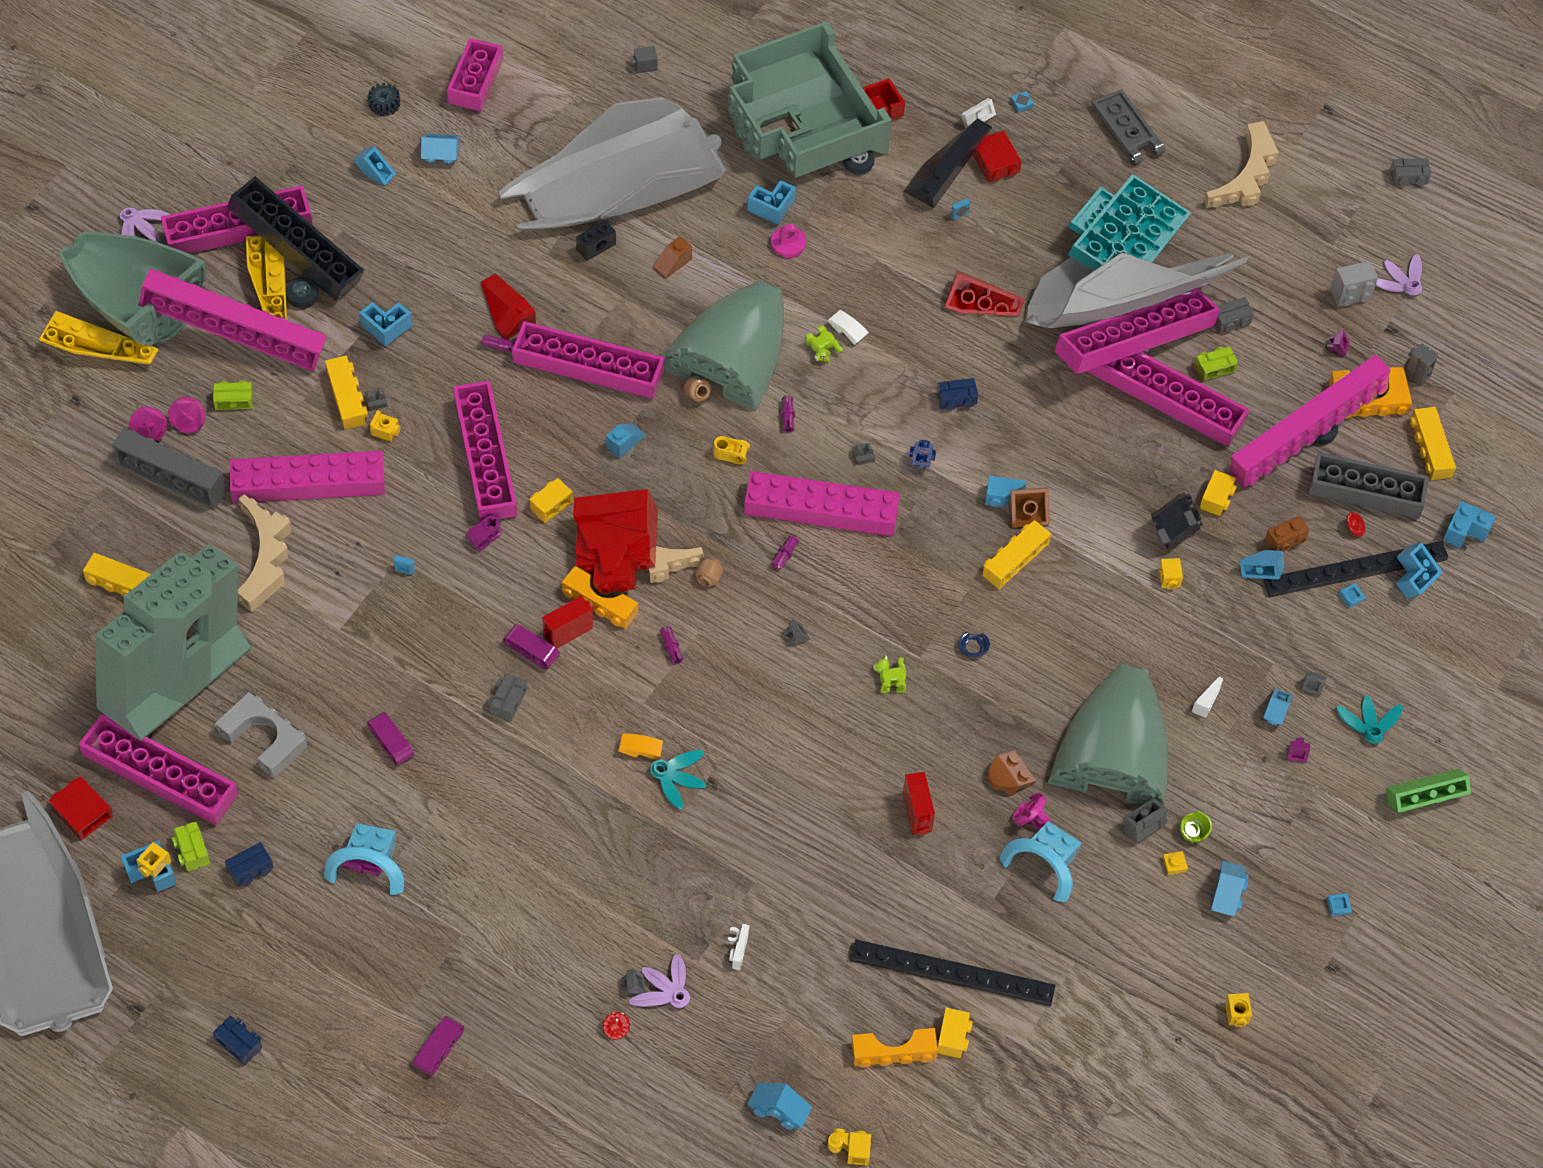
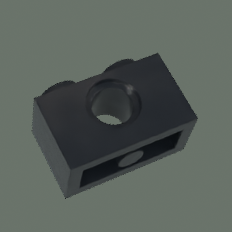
M606 220L576 236V250L586 261L616 245V231Z

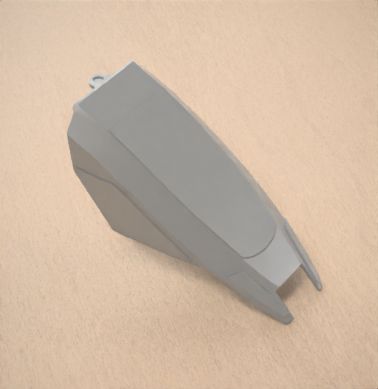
M663 97L615 103L578 134L561 152L511 181L499 191L500 199L524 195L536 220L515 224L517 229L523 230L574 226L622 215L669 200L721 178L726 168L716 150L720 148L722 140L716 134L707 137L696 118H692L681 106Z
M1120 253L1094 271L1070 257L1040 278L1027 306L1024 323L1046 328H1057L1074 325L1081 326L1116 317L1157 304L1200 287V285L1210 282L1245 264L1251 256L1248 255L1221 265L1234 257L1232 253L1166 268Z
M29 791L21 793L28 820L0 828V1025L15 1031L20 1036L50 1027L55 1032L67 1030L71 1027L73 1020L101 1012L113 990L99 929L80 870L68 852L49 815Z

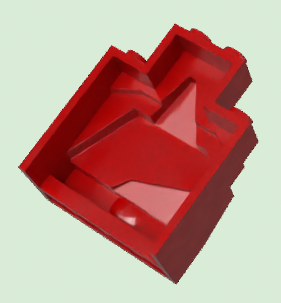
M643 489L574 497L573 518L577 523L576 567L591 576L594 574L593 584L598 593L608 594L610 592L635 590L637 570L655 568L658 508L649 490Z

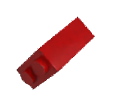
M1004 131L986 136L973 154L988 183L1020 173L1022 161Z
M581 595L543 616V637L545 640L558 649L592 630L594 620L592 611L594 608L589 600L586 601Z
M925 771L905 774L903 797L912 835H926L932 832L935 811Z
M81 776L71 780L64 789L54 793L48 800L51 810L81 841L113 817L111 807Z

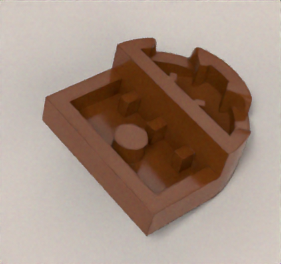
M1015 750L998 755L988 769L987 780L996 791L1001 789L1007 792V795H1015L1018 790L1032 786L1036 782V779Z

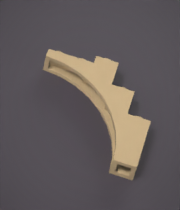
M1264 121L1247 125L1245 138L1249 148L1248 163L1243 171L1230 183L1206 192L1204 200L1206 208L1218 207L1229 203L1233 204L1238 201L1242 207L1252 206L1259 202L1261 191L1258 186L1267 184L1270 174L1267 166L1276 164L1279 154Z
M243 495L239 498L240 508L251 519L260 538L259 555L255 567L246 582L238 589V602L252 613L285 584L284 572L279 566L288 559V548L282 540L291 533V522L285 515L281 516L277 511L271 515L268 510L260 508L253 498L249 499L246 495Z
M656 546L655 568H648L646 570L650 583L669 579L670 571L676 572L683 568L700 565L704 555L702 548L686 550L667 549Z

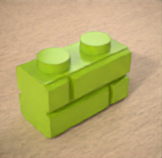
M1218 347L1209 353L1201 352L1196 356L1194 368L1201 381L1234 373L1238 366V361L1235 355H1233L1231 347Z
M241 380L236 383H229L227 381L214 383L213 401L215 410L253 409L252 382Z
M197 822L174 828L175 836L171 838L175 849H180L181 853L177 855L181 866L185 865L187 871L198 869V867L209 865V855Z

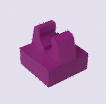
M1337 330L1336 335L1329 337L1333 344H1327L1329 351L1337 352L1339 356H1346L1350 341L1344 330Z
M1296 737L1295 741H1290L1287 760L1307 763L1310 743H1304V738Z

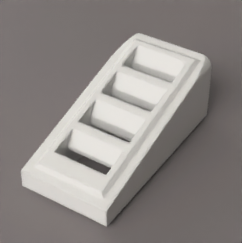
M1218 677L1195 701L1192 709L1193 713L1204 718L1208 716L1221 689L1223 678Z

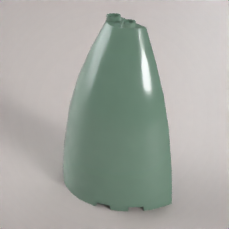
M84 231L74 239L72 247L67 245L59 252L66 271L88 303L117 329L136 342L147 346H152L157 342L161 344L168 341L186 325V323L157 313L154 305L150 303L144 307L138 305L142 285L149 269L161 271L163 274L177 277L202 288V283L206 282L205 261L167 245L134 236Z
M757 280L755 283L738 289L713 303L701 312L665 351L662 356L665 357V371L685 380L696 373L722 385L723 397L756 411L775 372L783 343L784 302L781 295L782 290L762 280Z
M1120 664L1117 669L1097 686L1069 724L1056 754L1047 784L1086 792L1088 784L1127 792L1125 802L1142 806L1155 798L1165 806L1168 785L1169 745L1159 698L1147 669L1129 667L1127 664Z

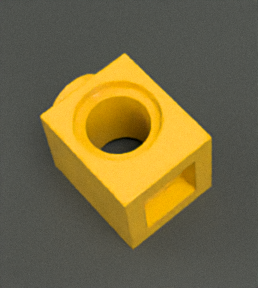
M1180 558L1161 559L1159 565L1161 588L1176 589L1181 587L1183 574Z
M1249 993L1228 994L1225 1001L1228 1025H1235L1236 1027L1246 1026L1252 1018ZM1234 1009H1240L1243 1013H1237Z

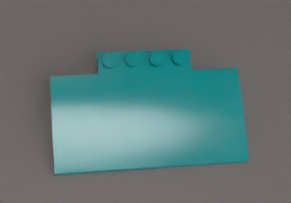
M1132 174L1115 195L1100 186L1070 222L1068 227L1081 236L1072 246L1068 255L1093 271L1120 253L1153 263L1190 216L1191 212Z

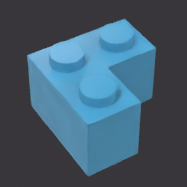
M780 180L773 192H770L756 185L748 196L747 211L779 225L795 202L796 187Z
M373 302L359 312L361 326L385 347L413 326L411 312L399 302L387 312L381 310Z
M1461 501L1443 541L1458 548H1461L1466 535L1485 542L1496 516Z
M1422 542L1408 545L1397 556L1407 573L1396 584L1406 598L1421 595L1443 573Z
M159 840L156 841V842H154L155 844H157L158 846H160V847L162 848V846H161ZM151 844L120 856L130 883L146 877L138 870L140 867L138 866L137 859ZM167 864L155 878L151 876L157 892L176 885L170 864Z
M1222 861L1211 910L1235 916L1236 911L1241 910L1243 899L1240 896L1242 891L1246 892L1249 874H1246L1245 866Z
M758 1083L748 1102V1105L757 1116L775 1117L784 1128L790 1130L792 1128L802 1129L812 1109V1106L790 1086L782 1083Z

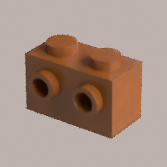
M1299 515L1268 529L1264 542L1269 550L1285 552L1306 542L1310 529Z

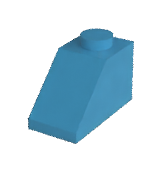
M375 146L363 149L353 159L363 174L382 185H386L396 175Z
M632 423L619 424L606 435V448L620 459L645 437V433Z
M989 476L985 504L993 507L1008 505L1010 491L1025 489L1026 481Z
M1263 550L1241 559L1242 577L1279 579L1285 568L1283 551Z
M1275 688L1263 718L1269 724L1275 726L1278 724L1282 725L1293 695Z

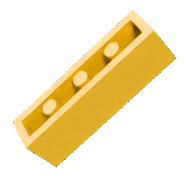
M347 355L325 360L326 371L344 430L366 425L365 417H368L366 406L362 407L361 402H364L362 393L357 391L359 383L357 376L353 377L352 374L355 373L353 363L348 361Z
M1436 407L1414 409L1412 417H1410V426L1415 431V441L1419 444L1420 456L1425 462V472L1429 474L1431 481L1452 478L1456 466Z
M1035 520L1031 524H1026L1019 535H1014L1009 540L1007 546L1001 547L995 557L989 558L984 563L982 576L1000 590L1050 543L1051 533Z
M93 553L83 569L85 580L89 584L99 585L109 592L120 593L123 597L151 575L97 553Z

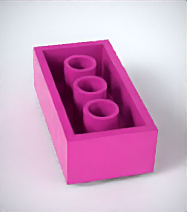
M469 38L447 89L449 104L482 111L503 62V46Z

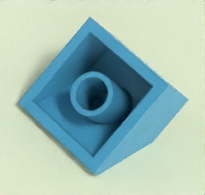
M425 133L421 137V159H425V162H436V159L443 160V163H454V160H457L459 156L461 135Z

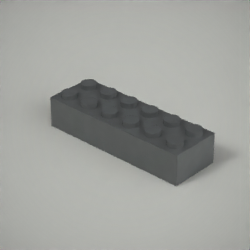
M124 428L112 444L117 466L215 510L226 494L223 474L218 468L209 467L200 460L189 458L185 453H178L167 445L156 443L152 438L141 436L134 430L130 431Z
M1318 452L1313 467L1309 495L1420 519L1425 504L1429 476Z

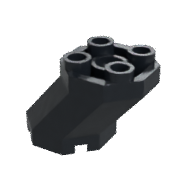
M1184 492L1177 495L1159 510L1151 513L1153 522L1157 524L1155 526L1167 550L1176 547L1191 534L1200 530V526H1203L1198 510L1194 511V502L1190 493L1185 494Z

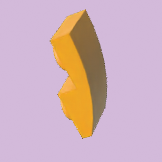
M622 733L618 752L635 758L640 754L658 760L661 756L663 741L644 735Z

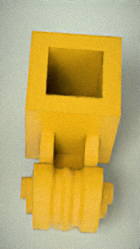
M834 1129L828 1139L829 1151L839 1153L842 1148H845L848 1151L847 1164L868 1166L871 1134H867L865 1131L846 1133L844 1129Z

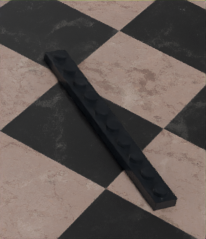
M1442 541L1424 544L1436 563L1448 559L1449 556ZM1404 549L1281 574L1279 579H1264L1263 583L1270 598L1405 569L1397 558Z
M855 939L850 960L1047 1006L1052 1005L1056 986L1051 983Z

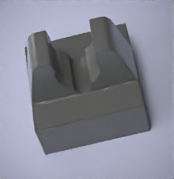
M383 388L365 392L369 411L388 407Z
M870 443L852 446V453L857 465L875 462V455Z
M794 619L787 623L789 626L784 631V635L790 636L793 634V637L788 640L790 644L795 645L810 640L801 623Z
M1308 670L1301 690L1320 696L1327 677Z
M635 969L627 970L626 975L621 978L623 983H627V987L622 988V992L636 995L645 993L644 975Z

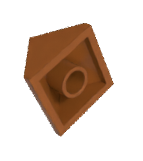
M1048 487L1010 491L1008 508L1012 528L1024 527L1026 524H1031L1034 520L1041 526L1050 525Z

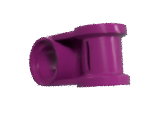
M494 515L487 516L476 526L470 528L465 538L478 551L484 550L490 543L501 536L502 530L499 518Z

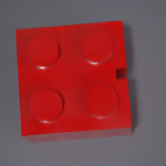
M890 78L863 87L876 110L884 108L891 120L904 116L905 101Z

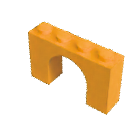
M1404 367L1390 368L1388 388L1385 391V396L1373 399L1367 405L1363 404L1353 415L1349 414L1345 418L1374 415L1386 416L1390 414L1403 415L1409 413L1412 400ZM1350 370L1332 371L1328 381L1329 387L1350 373Z

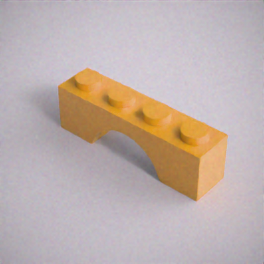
M576 566L573 567L562 581V592L566 597L576 599L582 595L586 601L589 600L598 616L609 619L615 626H621L626 629L638 614V602L624 594L614 598H603L595 594L591 589V575Z
M935 1028L914 1030L911 1039L898 1047H889L880 1043L873 1033L852 1035L851 1039L853 1064L862 1068L874 1064L888 1066L898 1062L901 1064H910L913 1061L931 1062L937 1058L938 1054Z

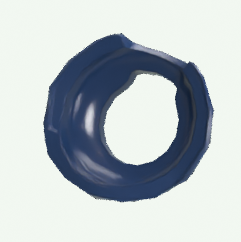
M965 632L959 638L958 645L960 651L967 657L980 658L989 650L990 641L984 633L968 634V632ZM969 640H978L981 650L977 653L969 652L966 648Z

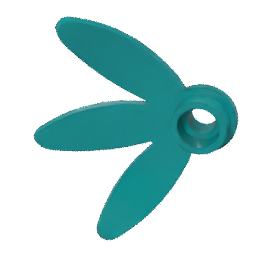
M1364 696L1362 702L1364 723L1340 705L1336 706V711L1348 726L1363 733L1368 742L1380 743L1384 739V733L1391 729L1399 720L1403 706L1401 704L1394 706L1378 724L1375 707L1369 696Z
M703 750L683 753L668 762L656 760L650 766L651 774L655 778L660 779L665 797L678 809H683V801L673 782L693 789L706 787L705 782L701 779L676 771L686 768L701 759L705 754ZM656 768H661L662 773L659 772Z

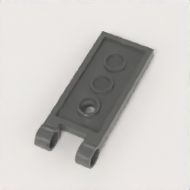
M1122 89L1092 101V107L1124 149L1132 165L1142 162V155L1138 149L1150 145L1154 156L1165 153L1162 141L1158 139Z

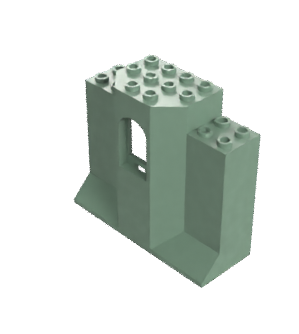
M827 21L733 55V74L731 79L736 85L730 86L728 112L732 117L737 139L742 141L745 152H748L754 159H763L778 153L779 157L784 159L788 171L792 172L795 178L868 150L884 155L888 154L892 120L884 108L876 110L835 47V32ZM791 116L799 129L787 134L783 127L762 133L760 128Z
M210 544L206 545L193 557L180 551L124 595V612L95 634L97 709L138 740L142 741L251 650V646L237 625L239 568L237 563ZM198 619L194 624V629L198 632L186 641L188 629Z

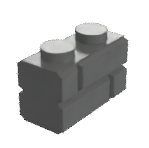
M1428 158L1393 159L1390 167L1393 185L1406 186L1408 184H1417L1421 186L1428 184L1431 177Z
M1246 297L1217 306L1220 312L1215 327L1218 332H1230L1235 327L1241 325L1242 327L1248 326L1253 320L1254 311L1249 306Z
M1423 343L1417 348L1413 347L1408 354L1410 358L1404 364L1406 367V377L1410 380L1413 379V382L1419 386H1422L1431 377L1438 358V354L1433 350H1429V347Z
M506 673L503 679L498 680L496 684L497 691L495 695L490 696L488 706L492 715L512 721L527 691V681Z
M1154 798L1123 817L1125 835L1135 843H1138L1166 825V807Z

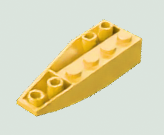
M246 236L247 269L262 311L287 320L284 256L262 237Z
M55 311L39 339L41 342L73 354L151 365L158 353V348L143 345L131 338Z

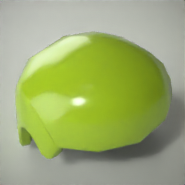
M1200 811L1187 814L1180 822V833L1185 840L1192 843L1203 841L1212 830V822L1208 815Z

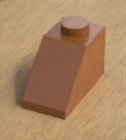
M679 236L666 246L653 269L667 279L692 260V246Z

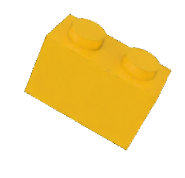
M1215 470L1199 509L1221 517L1223 510L1227 511L1231 501L1228 500L1229 496H1233L1237 486L1234 485L1236 478Z
M559 478L553 482L550 481L541 491L531 496L529 499L530 510L546 523L573 503V491Z
M950 1008L945 1009L938 1043V1054L961 1058L962 1052H967L969 1040L965 1039L966 1032H971L973 1021L969 1020V1012Z

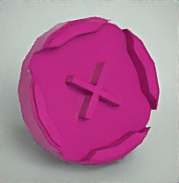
M787 224L776 229L771 236L772 250L784 258L797 257L803 253L806 247L805 234L794 224Z
M181 397L176 399L170 406L168 418L171 425L175 426L178 431L190 434L197 432L204 425L206 411L198 400L192 397Z
M141 407L132 413L129 420V428L145 438H152L156 442L165 435L167 420L158 409Z
M1035 793L1029 797L1030 801L1028 803L1022 802L1015 810L1013 821L1018 826L1030 822L1036 829L1040 830L1048 821L1051 822V819L1042 810L1047 799L1042 793Z

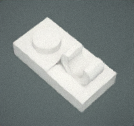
M989 98L961 114L965 128L977 118L985 122L996 115L992 99Z
M742 924L741 931L736 927L730 928V933L735 934L736 937H728V943L732 945L737 944L736 949H731L729 961H733L732 969H741L750 925Z

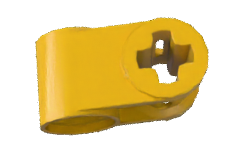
M719 436L714 441L713 455L718 460L743 465L747 461L746 453L750 449V444L744 440Z

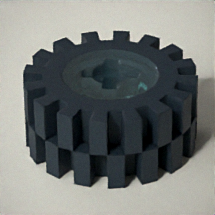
M382 83V86L376 84V88L373 86L372 90H369V108L376 115L380 113V116H383V114L389 116L390 112L393 115L395 111L399 110L400 93L394 85L391 87L389 83L387 86H385V83Z

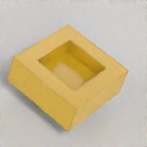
M1183 851L1163 854L1162 858L1167 875L1187 872L1188 867Z

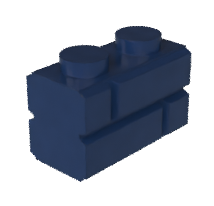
M975 379L939 382L937 384V397L940 408L953 410L956 407L965 406L969 408L977 404L978 391Z
M261 842L224 861L226 869L237 887L250 884L255 877L259 875L265 876L274 868L272 859Z
M229 1016L222 1025L214 1030V1039L238 1061L246 1065L261 1051L262 1039L255 1031L250 1033L246 1029V1024L240 1018L235 1020L232 1016Z

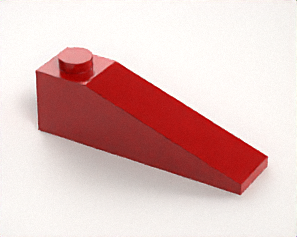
M957 270L950 285L944 307L961 314L1019 316L1025 299Z
M496 273L481 281L495 329L505 340L519 334L524 321L536 324V311L524 297Z

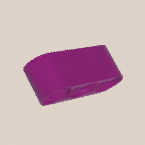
M515 624L503 638L508 647L546 670L560 655L556 647L519 624Z
M382 712L367 721L370 731L395 765L398 766L414 756L410 744L386 712Z
M445 1016L417 1054L413 1065L431 1076L434 1075L461 1037L464 1026Z

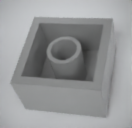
M1370 261L1337 268L1330 288L1337 306H1348L1352 303L1370 300L1378 276Z

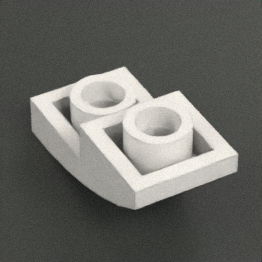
M841 310L827 320L838 334L843 332L854 345L869 333L859 322Z

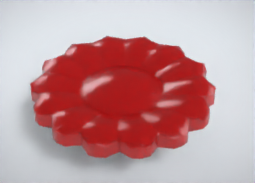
M1350 512L1347 515V527L1354 536H1363L1366 529L1365 522L1358 513Z
M619 1011L611 1012L603 1020V1033L613 1040L617 1038L622 1039L630 1030L629 1026L631 1023L629 1018Z

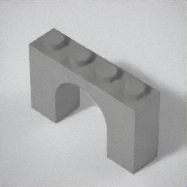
M250 692L215 723L217 733L231 744L253 726L265 725L274 729L277 732L275 742L258 757L259 767L273 779L308 747L307 737L301 730L294 729L290 721L286 718L282 719L274 708H268L259 696H254Z

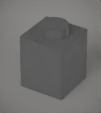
M655 46L634 49V56H631L632 66H636L637 73L658 70Z

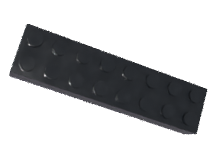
M256 176L231 195L227 208L336 302L360 281L364 269Z

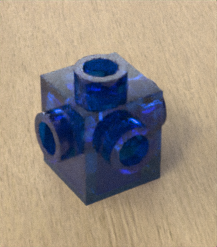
M928 440L915 441V445L910 447L909 457H912L911 464L921 468L930 467L931 461H935L937 450H933L934 444H930ZM920 450L927 451V453L922 455Z

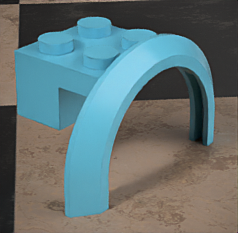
M1048 821L1032 839L1020 838L1009 842L1003 849L999 859L1002 865L1007 868L1011 864L1014 855L1019 852H1032L1043 857L1053 867L1058 878V889L1053 899L1059 902H1067L1073 888L1072 876L1067 866L1075 859L1081 842Z
M356 823L347 847L333 852L328 857L325 863L324 878L330 883L335 884L337 867L347 860L361 859L376 864L387 874L390 880L391 895L403 893V873L399 866L391 859L395 850L396 831Z

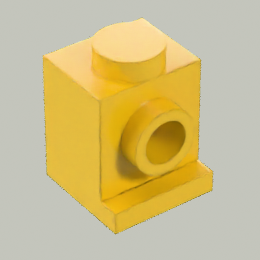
M378 410L370 423L372 436L392 442L395 436H398L401 428L398 419L381 414V411Z
M152 842L137 859L138 866L140 867L138 870L146 877L151 875L155 878L167 864L171 863L169 853Z

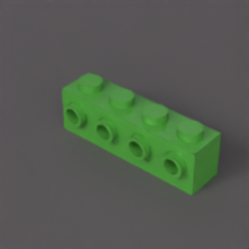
M1455 769L1386 787L1388 806L1399 813L1471 794L1469 775L1460 769Z

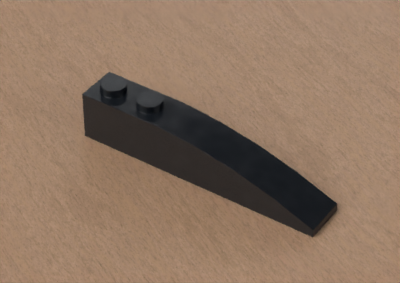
M977 118L922 165L904 192L935 208L990 132L992 126Z

